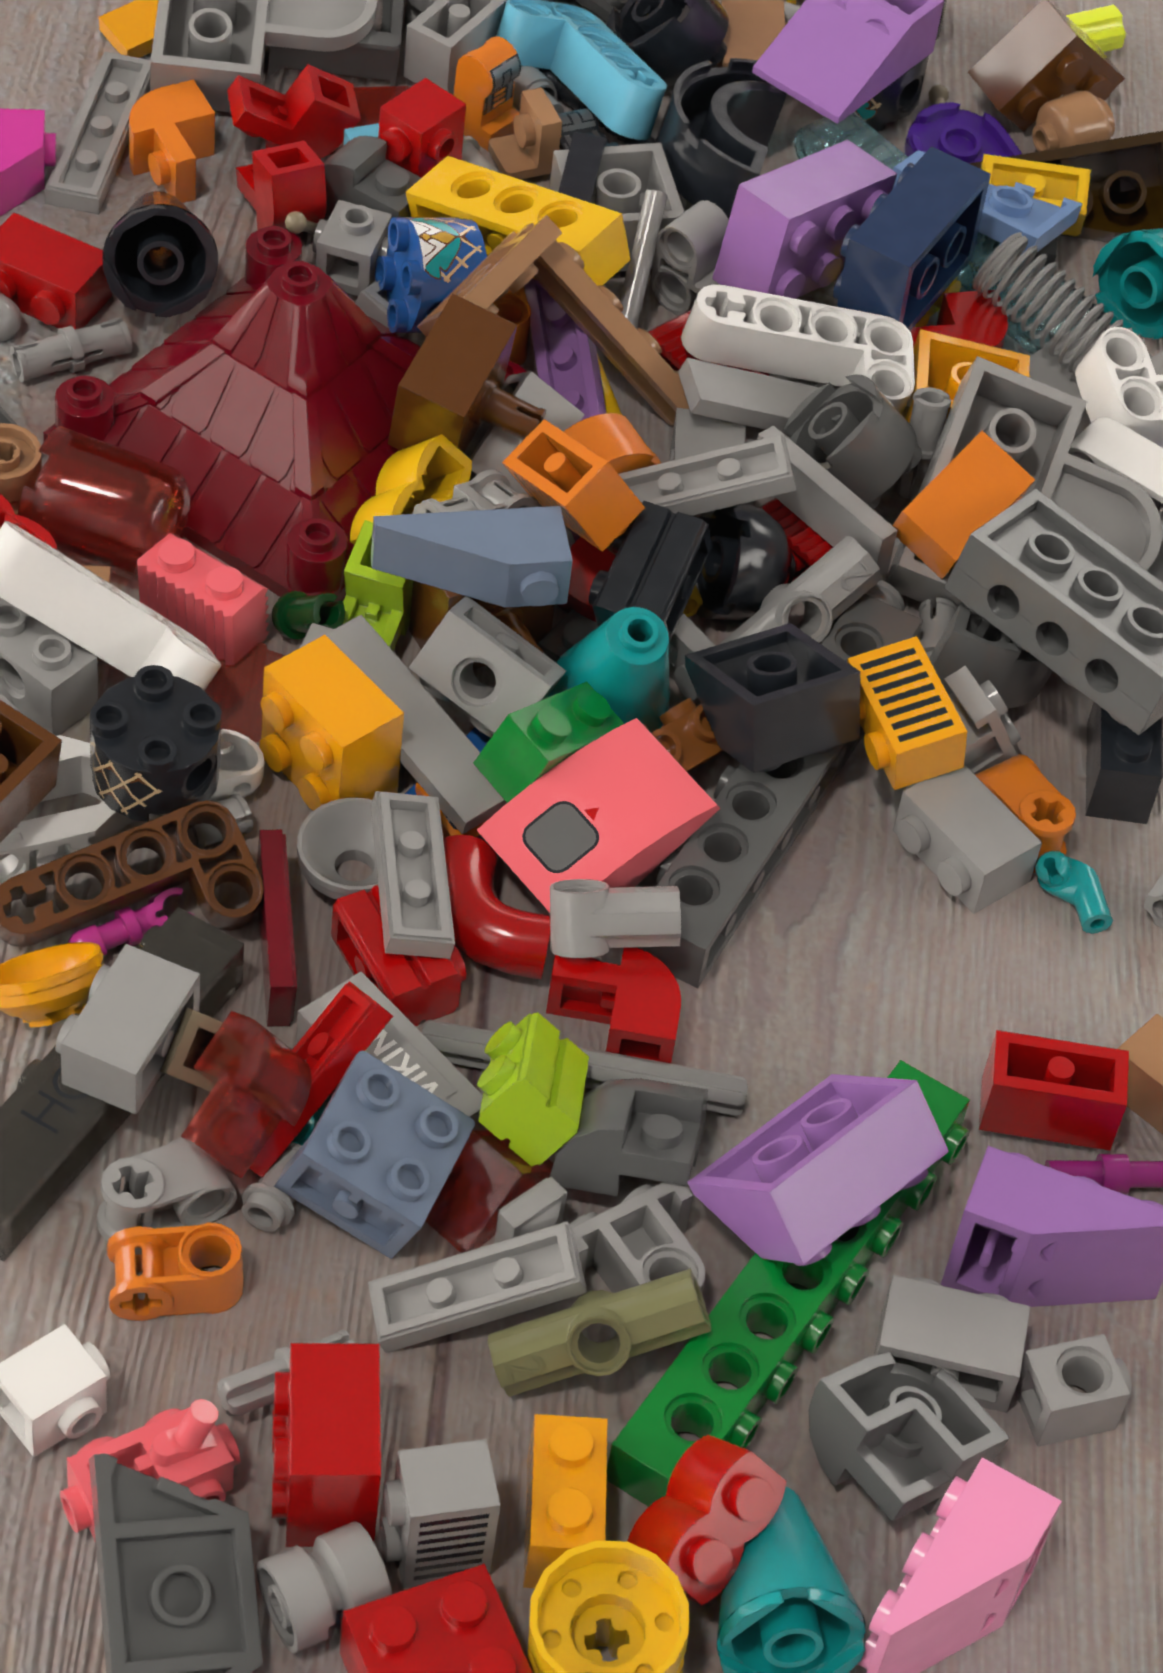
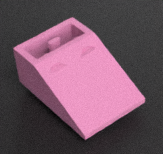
M983 1457L968 1482L956 1476L938 1507L936 1516L939 1519L930 1535L923 1532L914 1545L902 1572L906 1575L896 1592L889 1589L878 1606L868 1628L872 1633L864 1645L865 1651L858 1665L867 1669L866 1673H921L1002 1627L1034 1571L1062 1501Z

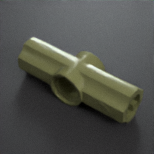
M690 1268L616 1293L604 1290L589 1291L578 1297L570 1308L489 1334L488 1346L500 1386L505 1390L507 1396L510 1397L581 1373L594 1376L610 1375L621 1369L630 1357L710 1332L711 1322L697 1278H695ZM602 1323L615 1329L617 1334L606 1342H595L586 1338L582 1331L591 1324Z

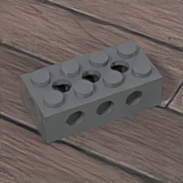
M1037 489L1031 491L970 534L944 587L947 591L962 601L970 611L982 616L1011 638L1019 648L1028 651L1052 669L1065 683L1077 688L1106 710L1115 721L1127 726L1137 735L1142 734L1163 716V583Z

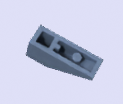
M561 506L374 516L372 569L502 607L567 604L573 560Z

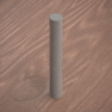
M646 190L630 256L631 260L628 264L620 302L623 305L622 314L636 329L668 197L667 194L657 190Z

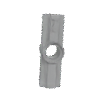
M846 536L792 583L781 584L772 589L763 599L760 610L720 644L788 624L790 610L799 602L804 604V616L802 621L795 627L820 643L830 632L833 620L883 579L879 571L880 568L869 552L861 547L854 538Z

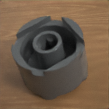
M855 374L845 376L851 384L835 389L829 382L810 394L792 413L784 431L790 437L789 439L867 505L875 509L881 500V495L902 474L909 472L918 464L922 456V450L916 444V434L913 427L875 383L866 376Z

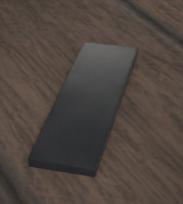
M578 132L573 133L559 193L591 203L606 143L605 137Z

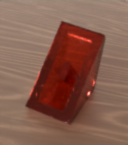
M472 1130L425 1222L460 1253L478 1249L495 1236L499 1209L543 1179L550 1178L554 1163L547 1159L541 1165L530 1166L509 1148V1139L500 1140L489 1130Z

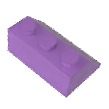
M832 1074L689 1180L688 1185L692 1193L762 1259L804 1266L824 1258L832 1249L831 1243L850 1228L863 1225L874 1219L881 1211L880 1205L896 1192L910 1188L924 1180L928 1175L927 1168L948 1153L949 1150L917 1080Z

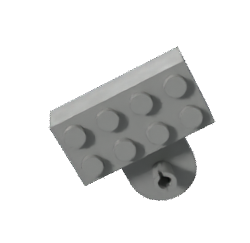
M158 0L150 62V91L194 79L214 111L231 112L227 89L238 75L258 84L262 83L266 45L322 52L338 51L351 47L365 38L372 29L376 18L377 0Z
M977 356L960 382L919 493L983 430L1035 479L1023 497L1037 489L1146 571L1155 561L1162 543V523L1159 512L1153 500L1143 488L1129 478L1068 453L1087 401ZM900 541L885 582L891 584L900 594L921 603L931 598L933 608H936V597L949 599L957 607L962 602L944 588L953 569L941 579Z

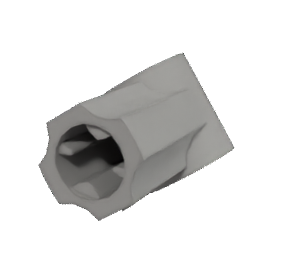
M591 879L563 880L555 882L550 886L551 952L555 955L569 958H588L604 955L610 951V948L680 946L681 908L678 886L609 888L606 882Z

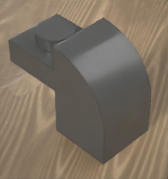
M372 136L355 137L324 162L326 181V214L324 220L328 221L338 200L390 213L392 218L411 217L405 192L419 181L421 177L386 159V141Z

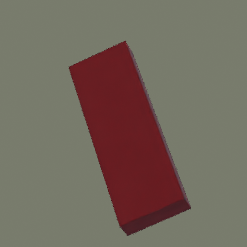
M282 829L259 830L256 867L264 888L259 905L266 1023L267 1027L290 1026V1022L294 1020L297 977L286 834H283Z

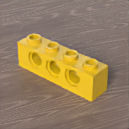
M451 156L445 157L405 192L411 217L459 218L476 222L483 236L487 256L511 232L514 231L517 234L524 226L530 223L535 225L542 217L547 215L563 232L556 241L568 244L579 254L584 262V272L597 286H603L631 260L622 213Z

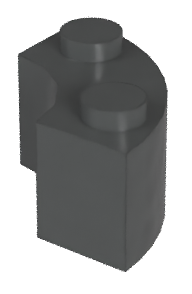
M962 602L929 657L948 695L952 691L946 684L945 678L966 665L979 685L990 680L1007 708L1022 706L1035 699L1053 672L1052 669L1028 651L1015 645L1011 638L982 616L970 611Z

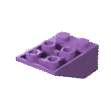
M805 0L755 63L752 73L838 124L933 52L944 0Z
M988 1146L967 1201L940 1285L976 1294H998L1011 1302L1031 1307L1156 1299L1163 1282V1205L1151 1200H1139L1111 1190L1087 1177L1072 1176L1038 1164L1023 1154L1008 1153Z

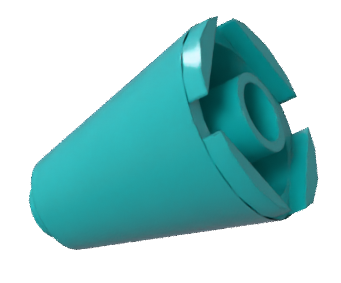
M1163 228L1125 232L1116 236L1102 247L1094 263L1093 277L1098 275L1100 292L1095 294L1097 304L1103 303V310L1106 313L1113 311L1111 325L1117 320L1123 319L1122 328H1132V332L1135 334H1140V336L1146 338H1153L1152 340L1163 338Z
M640 607L625 608L606 620L559 658L557 664L565 669L566 672L548 697L588 682L597 693L607 700L610 708L624 724L637 718L652 733L662 727L663 723L659 716L669 710V635L664 622L655 613Z
M788 1487L785 1488L781 1504L768 1525L758 1535L744 1543L740 1563L733 1577L722 1590L716 1646L723 1673H849L863 1657L865 1651L863 1639L866 1633L864 1616L800 1496Z

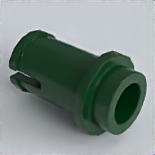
M290 591L284 593L274 604L272 622L283 636L288 639L299 640L305 638L312 623L332 629L343 625L346 612L342 601L334 602L338 597L335 594L323 593L308 596L304 592Z

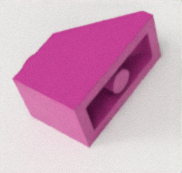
M0 108V216L44 190L45 167L56 166V133H46L45 110Z

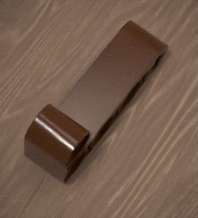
M205 800L195 802L38 866L0 885V938L13 946L26 947L35 945L187 881L208 922L218 929L231 931L241 929L252 921L261 903L264 888L259 871L234 816L228 808L220 803ZM197 824H210L219 830L223 842L214 849H200L193 845L187 832ZM136 849H151L158 853L162 859L163 866L154 874H139L129 866L127 856ZM88 873L99 880L102 885V891L93 899L81 900L70 895L65 883L75 874ZM221 883H238L247 891L249 902L242 908H225L215 898L214 889ZM48 885L53 886L55 904L61 911L59 913H54L52 900L46 902V886ZM21 899L26 908L41 904L34 909L33 922L24 924L19 916L8 918L11 914V906L14 900Z

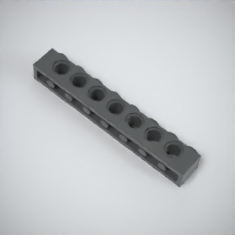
M864 594L833 620L830 632L824 638L821 645L847 662V658L915 636L919 639L923 619ZM861 725L860 739L835 746L833 750L824 754H810L783 763L779 768L772 771L753 773L741 763L737 768L728 765L722 773L714 792V802L720 807V810L686 840L687 842L681 851L676 849L662 862L657 874L656 882L658 884L656 887H679L681 908L680 946L637 948L657 957L669 968L675 978L699 988L864 736L865 732Z

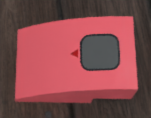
M635 718L589 743L557 764L505 804L481 825L477 831L550 913L551 884L563 880L591 879L606 882L609 888L635 887L720 810V807L649 730Z

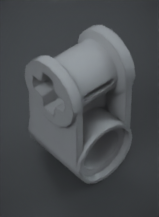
M186 1135L171 1141L167 1145L131 1157L120 1158L110 1163L102 1176L101 1192L104 1201L99 1206L96 1223L99 1233L107 1242L114 1233L126 1228L137 1227L138 1214L140 1213L139 1227L165 1228L212 1223L224 1216L234 1206L237 1194L208 1140L202 1135ZM124 1176L123 1190L120 1191L121 1178Z

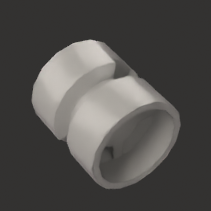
M356 1521L318 1536L314 1541L313 1552L309 1553L296 1545L260 1560L256 1565L260 1592L267 1612L281 1641L294 1654L331 1639L335 1623L342 1622L344 1610L392 1595L390 1581L380 1554L368 1532Z

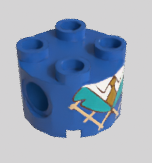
M391 218L388 225L389 244L387 256H379L375 264V281L378 282L380 290H386L389 303L387 323L390 332L422 333L417 326L487 257L483 236L476 222L459 218Z

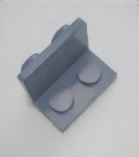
M359 1051L346 1070L310 1137L285 1165L274 1187L392 1259L422 1228L475 1126V1122L468 1115L366 1051Z

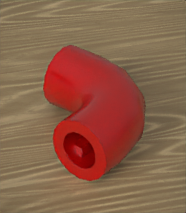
M470 835L445 837L443 842L455 946L476 963L510 975L541 980L550 938V916L507 906L497 898L493 891L498 863L497 853L487 842Z

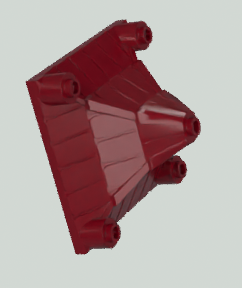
M268 226L253 232L246 241L245 276L230 287L226 294L215 299L195 315L192 321L185 323L166 338L162 345L154 348L136 362L128 372L121 374L109 385L101 379L86 375L73 377L62 382L56 389L55 423L43 432L44 449L231 567L236 568L242 574L268 588V590L279 597L290 591H300L308 596L332 593L338 596L334 602L343 601L346 596L344 569L354 547V544L350 542L351 526L360 507L368 499L376 496L377 479L383 465L390 456L400 451L387 444L398 385L421 347L407 338L391 333L388 327L367 316L322 269L302 261V243L298 236L282 227ZM509 361L504 382L508 376L524 373L526 370L519 364Z

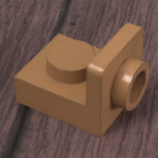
M543 88L525 90L521 93L519 115L514 117V134L492 138L489 140L488 151L499 170L505 175L520 180L551 173L554 150H559L562 120Z

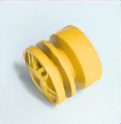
M595 1540L565 1551L543 1571L531 1596L527 1661L532 1673H682L689 1632V1603L678 1576L656 1554L629 1542ZM600 1646L608 1647L611 1657L616 1658V1660L603 1661L602 1654L599 1650H595V1648Z

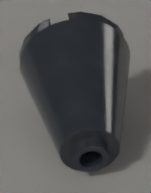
M153 191L141 196L110 230L103 248V271L110 290L124 306L136 312L138 309L154 313L155 317L168 318L190 311L207 297L218 269V251L211 232L193 212L172 194L163 191Z

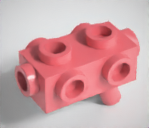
M197 1399L189 1408L184 1410L168 1409L153 1416L143 1427L116 1438L110 1436L97 1438L84 1445L77 1454L68 1457V1488L60 1491V1499L72 1529L77 1533L89 1528L95 1540L89 1459L94 1454H108L117 1458L118 1464L155 1479L161 1476L188 1487L194 1495L206 1500L218 1499L224 1502L226 1499L225 1492L233 1489L234 1466L240 1464V1454L228 1426L225 1423L215 1426L219 1416L216 1406L208 1400Z

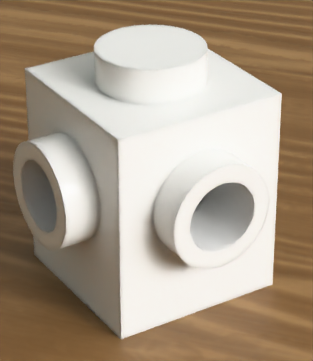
M66 1324L0 1362V1415L33 1457L66 1437L68 1439L78 1438L89 1432L99 1422L102 1415L107 1413V1381L111 1377L108 1365L100 1351L91 1342H86L82 1345Z

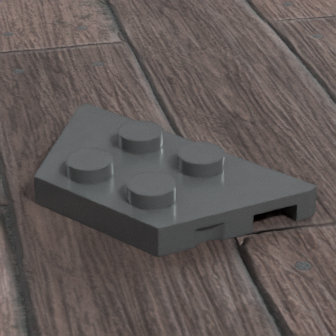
M94 1454L89 1459L106 1673H251L263 1665L249 1512L218 1499L206 1500L194 1495L188 1487L160 1476L158 1479L118 1464V1459L108 1454Z

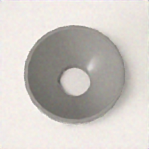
M344 798L328 802L311 812L300 827L297 837V856L301 872L308 883L319 892L331 898L338 899L363 889L369 892L373 886L378 885L371 816L372 800L366 798ZM357 860L367 864L373 873L362 881H350L338 875L336 868L345 861Z

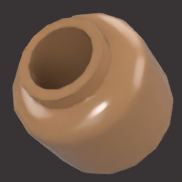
M1075 91L1050 100L1040 107L1036 117V126L1032 131L1033 142L1039 152L1110 140L1115 132V120L1106 101L1096 97L1089 91Z

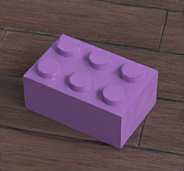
M846 140L739 184L712 279L720 285L794 299L820 287L830 285L838 279L844 269L845 257L841 256L840 251L847 232L854 224L860 226L869 217L876 199L882 193L888 195L892 191L898 173L851 141Z

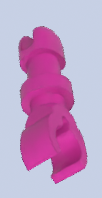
M170 888L153 896L146 906L134 911L128 906L115 911V919L99 926L93 924L76 931L70 936L67 943H96L101 947L103 956H105L108 950L124 943L133 947L143 943V935L157 929L166 931L183 926L192 919L194 914L190 912L184 913L178 920H171L166 915L159 918L156 917V912L163 909V903L167 897H177L182 894V888Z

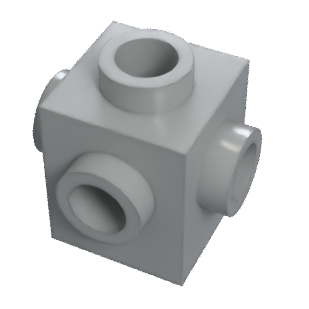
M338 200L328 221L321 219L316 227L312 250L316 253V266L331 277L345 293L359 296L362 290L375 282L377 258L379 256H387L389 244L388 225L392 214Z

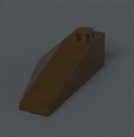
M1163 131L1008 157L1091 170L1087 211L1081 233L1078 236L1060 234L1062 236L1109 243L1113 238L1125 232L1163 228ZM982 161L969 164L981 169Z

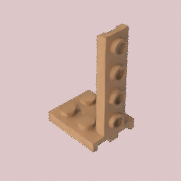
M547 215L542 217L535 225L530 223L524 226L517 234L514 231L511 232L417 326L427 337L452 293L497 314L499 309L493 302L498 301L509 291L513 294L516 293L534 277L668 425L674 426L676 408L690 409L678 371H674L660 356L662 349L659 343L647 331L641 328L636 329L622 314L623 305L618 297L608 288L602 285L597 286L584 272V262L572 247L566 243H558L556 241L563 232Z

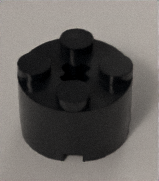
M628 0L620 12L613 7L606 24L613 33L667 84L665 93L673 91L678 77L691 66L709 60L712 63L711 67H714L724 58L727 52V45L723 41L729 26V16L718 0Z

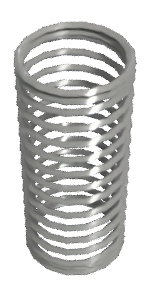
M1021 232L1014 233L1005 239L981 266L973 280V288L977 289L978 293H983L985 299L992 298L994 307L1002 306L1003 315L1011 314L1012 323L1021 322L1022 331L1031 330V339L1040 338L1039 344L1041 348L1049 347L1050 356L1059 355L1058 360L1060 364L1069 363V372H1076L1077 366L1073 367L1077 357L1109 325L1113 319V311L1103 315L1085 335L1074 353L1063 359L1067 349L1100 316L1104 309V304L1099 303L1092 308L1076 326L1064 345L1054 351L1057 342L1089 310L1094 302V295L1087 296L1072 311L1084 295L1085 288H1077L1066 299L1075 286V278L1067 280L1058 289L1066 277V271L1061 270L1050 279L1056 270V262H1051L1042 269L1047 261V255L1041 254L1032 261L1037 253V246H1032L1023 253L1028 244V238L1022 236ZM1025 260V262H1024V263L1019 267V269L1014 273V271L1018 268V266ZM1002 278L996 290L988 294V290ZM1015 281L1006 297L997 302L999 294ZM1027 286L1016 305L1006 310L1009 301ZM1036 295L1025 314L1016 318L1019 309ZM1049 299L1035 321L1025 326L1028 318ZM1058 308L1045 329L1035 335L1038 325ZM1071 312L1054 338L1044 343L1047 334ZM1123 319L1117 320L1109 328L1122 327Z

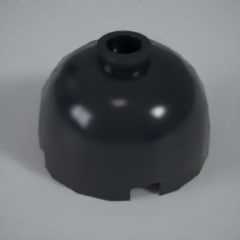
M743 503L715 510L711 518L702 516L699 518L709 525L713 544L697 581L703 605H700L696 612L700 618L722 621H747L760 610L763 599L772 589L781 584H790L794 578L795 558L791 553L783 527L765 510Z

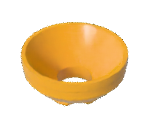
M92 942L66 943L31 951L1 963L0 1011L9 1016L21 1018L23 1023H29L30 1027L48 1026L67 1019L71 1014L80 1015L89 1000L88 996L93 979L98 970L104 965L101 947Z

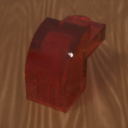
M231 1011L193 1067L213 1082L215 1086L181 1137L225 1171L242 1179L279 1122L283 1121L292 1126H295L310 1094L311 1070L309 1064L302 1056L256 1020Z

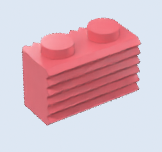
M168 533L137 560L139 601L202 641L210 648L219 662H225L226 668L235 667L266 640L269 631L266 630L269 625L266 622L269 616L266 613L269 607L266 605L269 597L265 596L268 588L240 573L236 568L224 564L193 546L189 541L171 533Z

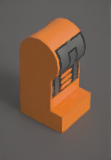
M500 36L488 39L480 48L459 58L456 67L453 96L466 103L464 136L473 137L479 146L487 151L490 139L514 134V117L519 115V111L513 108L514 80L520 75L521 61L513 45Z

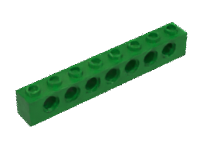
M900 1060L887 1078L917 1080L949 1152L927 1168L928 1175L924 1180L910 1188L899 1190L880 1205L881 1211L874 1219L863 1225L850 1228L838 1238L843 1242L833 1241L831 1243V1251L819 1261L809 1265L797 1266L794 1263L762 1259L755 1253L708 1315L711 1322V1331L692 1337L611 1444L606 1481L649 1507L656 1500L666 1495L668 1482L677 1462L685 1451L696 1442L685 1440L676 1433L691 1432L700 1438L711 1435L744 1449L748 1448L762 1422V1418L757 1416L767 1400L778 1404L784 1398L798 1373L799 1368L794 1365L796 1360L804 1350L815 1354L821 1347L834 1323V1318L830 1316L839 1301L848 1306L854 1301L868 1277L869 1269L865 1265L874 1253L882 1258L888 1254L904 1224L899 1218L908 1206L916 1211L922 1207L937 1180V1175L933 1174L936 1167L941 1161L951 1165L960 1154L970 1133L969 1129L962 1126L970 1099L904 1061ZM790 1284H800L809 1290H800L792 1287ZM752 1332H764L775 1339H763ZM715 1382H730L739 1389H725L718 1386Z

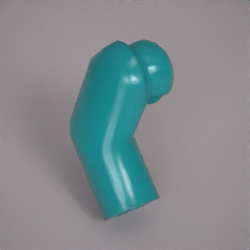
M1048 851L1039 857L1035 866L1039 884L1046 892L1075 906L1083 931L1091 934L1099 933L1112 925L1113 919L1099 877L1093 868L1081 861L1065 856L1060 851Z

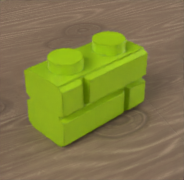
M539 1012L529 1013L517 1025L511 1021L507 1022L493 1034L484 1049V1052L490 1057V1063L477 1083V1086L483 1091L478 1121L498 1139H509V1148L530 1166L541 1165L578 1133L589 1056L570 1039L560 1040V1031Z

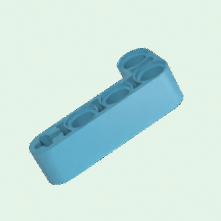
M507 0L496 36L506 39L513 45L519 55L522 66L550 69L613 132L637 140L650 139L667 84L590 11L570 4L544 0Z

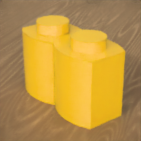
M443 434L394 453L385 462L379 473L376 484V496L368 499L354 517L350 531V542L355 545L364 521L373 522L374 516L413 514L415 505L420 504L423 500L433 498L442 502L452 499L454 485L469 482L472 460Z

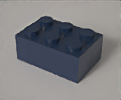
M932 146L916 164H907L897 181L896 187L888 195L882 193L876 199L869 217L861 226L854 224L843 240L840 254L845 257L844 269L838 277L833 290V298L838 300L837 307L888 316L898 322L900 321L911 331L972 260L991 174Z

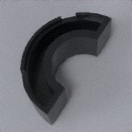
M730 58L727 67L711 68L712 63L707 60L685 70L675 83L655 143H661L677 192L693 205L699 201H709L716 204L723 210L728 219L730 218L739 184L760 175L769 149V141L787 93L752 73L753 66L758 60Z

